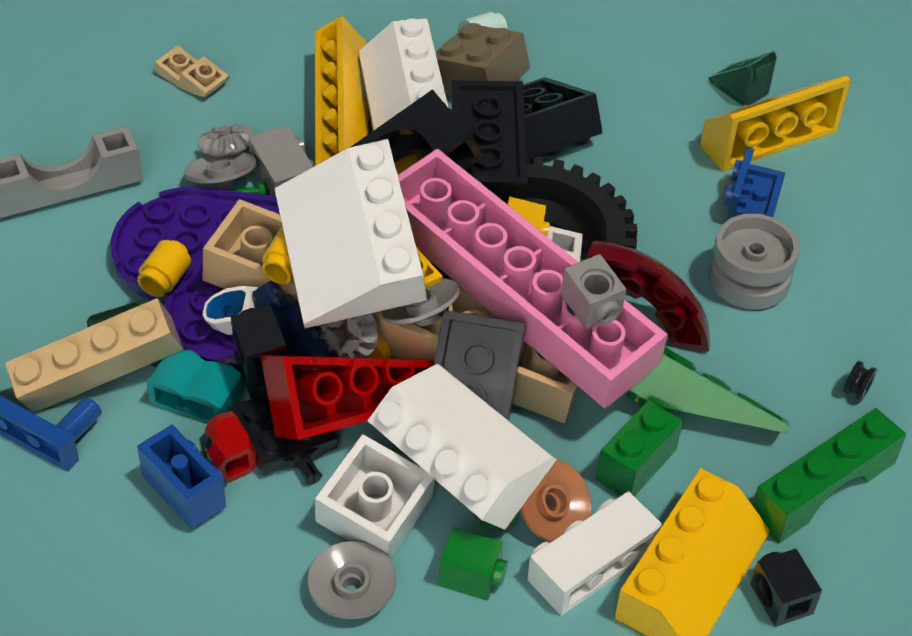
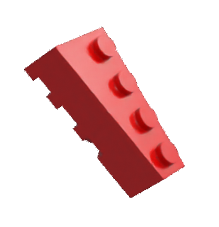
M260 355L275 436L293 440H301L366 422L394 385L434 366V360Z

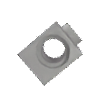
M598 254L564 268L560 294L584 328L589 329L598 324H608L622 314L626 288L601 254Z

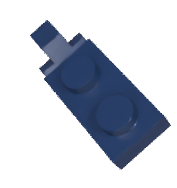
M269 281L253 291L260 308L267 305L271 306L285 340L288 356L334 357L332 353H327L329 347L324 339L319 338L321 334L317 327H304L299 300L295 301L290 294L285 296L280 286L273 281Z

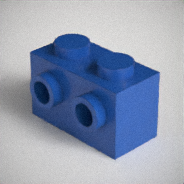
M173 424L137 445L142 476L191 529L226 507L224 488L227 487V483L223 474L217 467L212 466L202 456L191 440H187Z

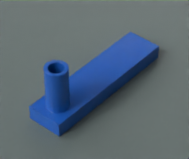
M0 395V434L69 472L79 461L75 441L102 414V410L94 400L89 397H83L57 425H54Z

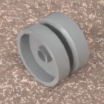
M742 214L728 219L720 226L715 239L714 254L708 272L711 287L719 297L731 305L744 309H765L777 305L787 296L800 251L797 236L783 222L763 214Z

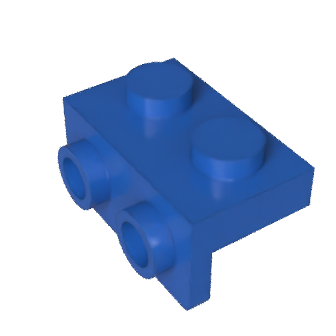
M747 148L743 161L737 159L735 161L731 180L736 181V184L729 183L723 204L730 205L727 220L742 214H763L774 217L786 172L752 165L751 160L754 150Z

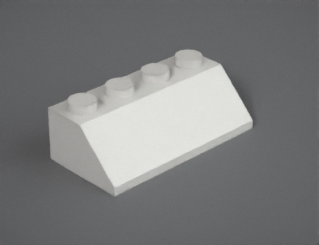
M427 18L392 21L359 50V59L373 131L432 89L448 107Z
M439 364L394 385L367 420L476 516L504 530L557 460Z

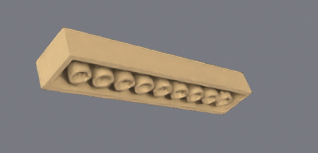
M239 199L203 248L202 280L223 289L243 285L260 287L271 281L262 272V257L282 227L280 214ZM291 280L288 284H278L285 296L290 294L295 301L298 300L294 280ZM459 286L460 294L458 298L445 309L498 319L461 286ZM382 311L372 313L377 323L378 335L387 342L392 356L399 359L435 360L443 311L439 313L440 317L436 322L427 326H417L416 323L390 324L384 320ZM348 324L340 327V330L345 332L346 338L353 337V333L348 331ZM523 341L512 404L565 424L581 388L527 342Z

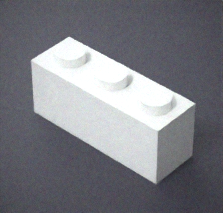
M628 491L616 500L609 499L605 501L596 513L586 520L573 522L563 535L551 543L546 541L537 546L530 555L527 580L562 616L638 564L663 524Z

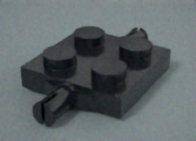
M268 393L228 407V412L232 411L238 417L249 435L256 452L257 467L262 475L280 469L298 468L307 485H312L313 481L317 483L321 479L322 474L317 469L313 460L323 453L337 449L338 437L334 431L301 440L276 437Z

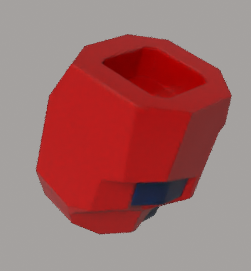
M232 411L212 417L205 427L207 440L204 445L203 454L206 460L220 470L226 482H232L250 474L257 465L256 452L249 435L238 417Z

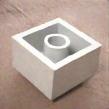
M362 434L315 498V521L348 541L371 544L382 550L391 559L431 501L435 479L418 465Z

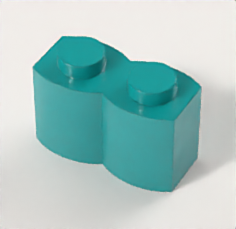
M182 350L163 358L146 383L148 399L151 403L173 413L186 414L192 419L208 424L212 417L228 412V407L235 405L243 393L242 374L234 366L225 362L205 361L191 350Z

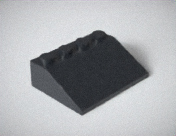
M546 77L523 84L527 164L534 157L556 155L561 152L563 147L586 144L591 141V137L603 133L596 93Z

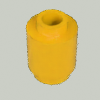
M283 226L279 229L262 257L263 264L261 268L263 274L277 284H288L291 280H294Z
M161 240L139 268V276L137 277L139 286L146 293L154 297H162L165 293L171 292L191 265V257L188 254L187 248L175 240Z

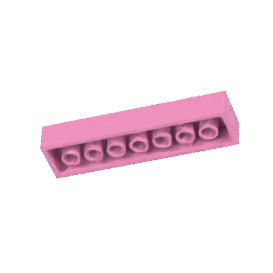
M438 148L398 175L415 245L418 250L498 319L525 323L524 341L604 409L661 364L668 334L625 299L622 314L614 321L585 329L560 294L564 268L574 265L578 261Z

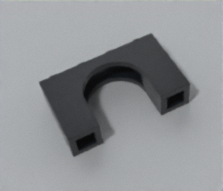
M433 89L351 146L354 147L388 139L394 163L410 155L430 154L438 148L465 171L484 158L470 133Z

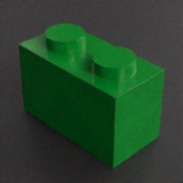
M648 400L601 449L596 480L621 496L629 491L635 497L677 450L683 420Z

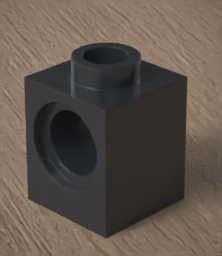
M796 548L783 553L771 552L757 561L750 584L775 627L813 615L822 589Z

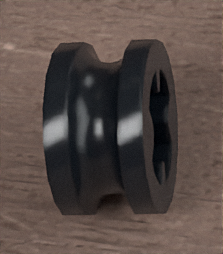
M858 360L849 374L843 392L846 394L854 392L857 395V399L862 401L875 379L877 369L874 367L866 369L864 362Z

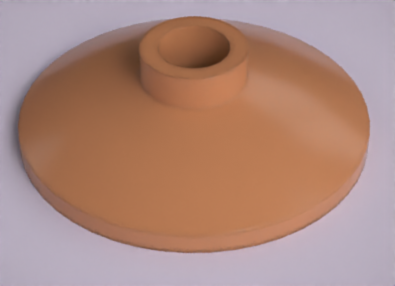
M556 460L521 507L520 513L524 522L537 537L551 543L563 535L573 522L577 520L584 521L591 515V498L587 485L581 475L569 464Z

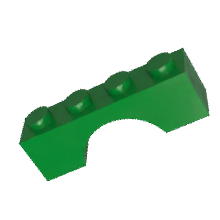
M874 408L757 487L752 506L770 529L769 535L778 544L807 525L820 506L842 485L856 477H861L868 483L894 465L906 433L878 408Z

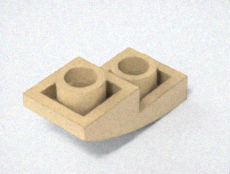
M179 45L154 63V71L164 79L191 94L201 97H207L229 80V75L208 58L203 56L196 60Z

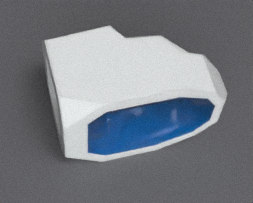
M243 285L226 288L212 295L205 302L202 314L204 319L213 329L227 335H232L231 316L238 315L249 308H260L253 294V291L259 287Z

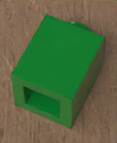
M453 527L439 561L438 586L488 601L493 586L501 587L506 575L508 561L502 560L503 542Z

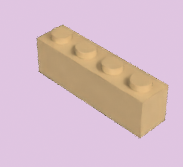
M156 298L7 361L5 365L16 398L31 412L36 413L184 349L171 315L159 299Z

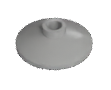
M248 152L225 157L207 155L191 162L186 166L184 172L185 177L189 181L213 184L215 189H226L235 184L234 180L251 172L256 167L257 162L256 157Z
M442 279L441 282L425 289L426 301L383 310L382 316L390 324L416 323L417 326L430 325L439 319V313L448 308L458 298L460 294L459 286L454 280Z
M359 541L341 542L326 548L313 560L307 577L308 590L314 603L327 614L341 619H361L377 613L390 601L396 587V572L390 558L379 548ZM349 585H356L359 587L353 590L346 589V587Z

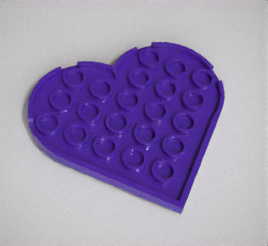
M179 187L158 192L159 198L143 205L137 202L121 216L111 236V254L117 275L136 294L149 301L158 298L161 303L166 304V310L172 317L184 350L194 351L205 361L231 364L240 372L235 360L233 335H227L213 329L202 315L205 302L212 295L224 290L202 280L203 248L239 199L280 214L276 196L205 187ZM161 240L178 241L187 248L188 254L191 257V265L171 292L165 293L162 297L149 295L137 282L139 268ZM224 310L220 316L221 318H228L235 313L232 310Z

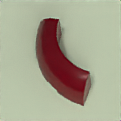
M603 240L592 242L587 259L601 254L626 288V295L634 299L643 297L656 308L655 316L660 320L668 334L670 347L709 352L710 332L706 314L693 292L675 272L655 258L628 246Z

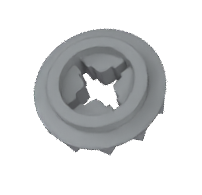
M223 125V127L212 128L211 131L204 132L198 140V145L201 152L210 156H232L249 148L248 136L255 134L246 125Z
M372 313L321 325L323 332L319 338L326 340L329 346L327 353H336L339 357L367 358L377 346L378 327ZM348 324V331L353 333V337L348 340L345 339V332L340 330V327Z

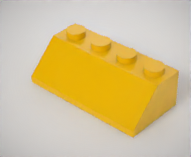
M848 76L820 81L706 119L704 121L700 147L723 172L734 168L736 159L743 161L747 148L754 150L752 162L836 133L851 79Z
M702 468L699 469L620 589L615 613L616 620L646 636H709L770 534V529L738 486Z

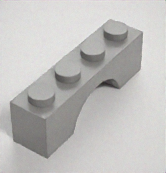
M124 126L93 134L88 147L80 156L59 166L46 167L33 164L25 159L21 153L0 158V218L143 181L138 147L129 127Z

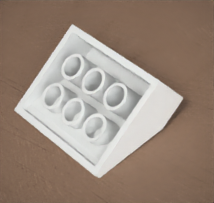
M388 139L347 148L275 188L305 328L427 300L424 276Z

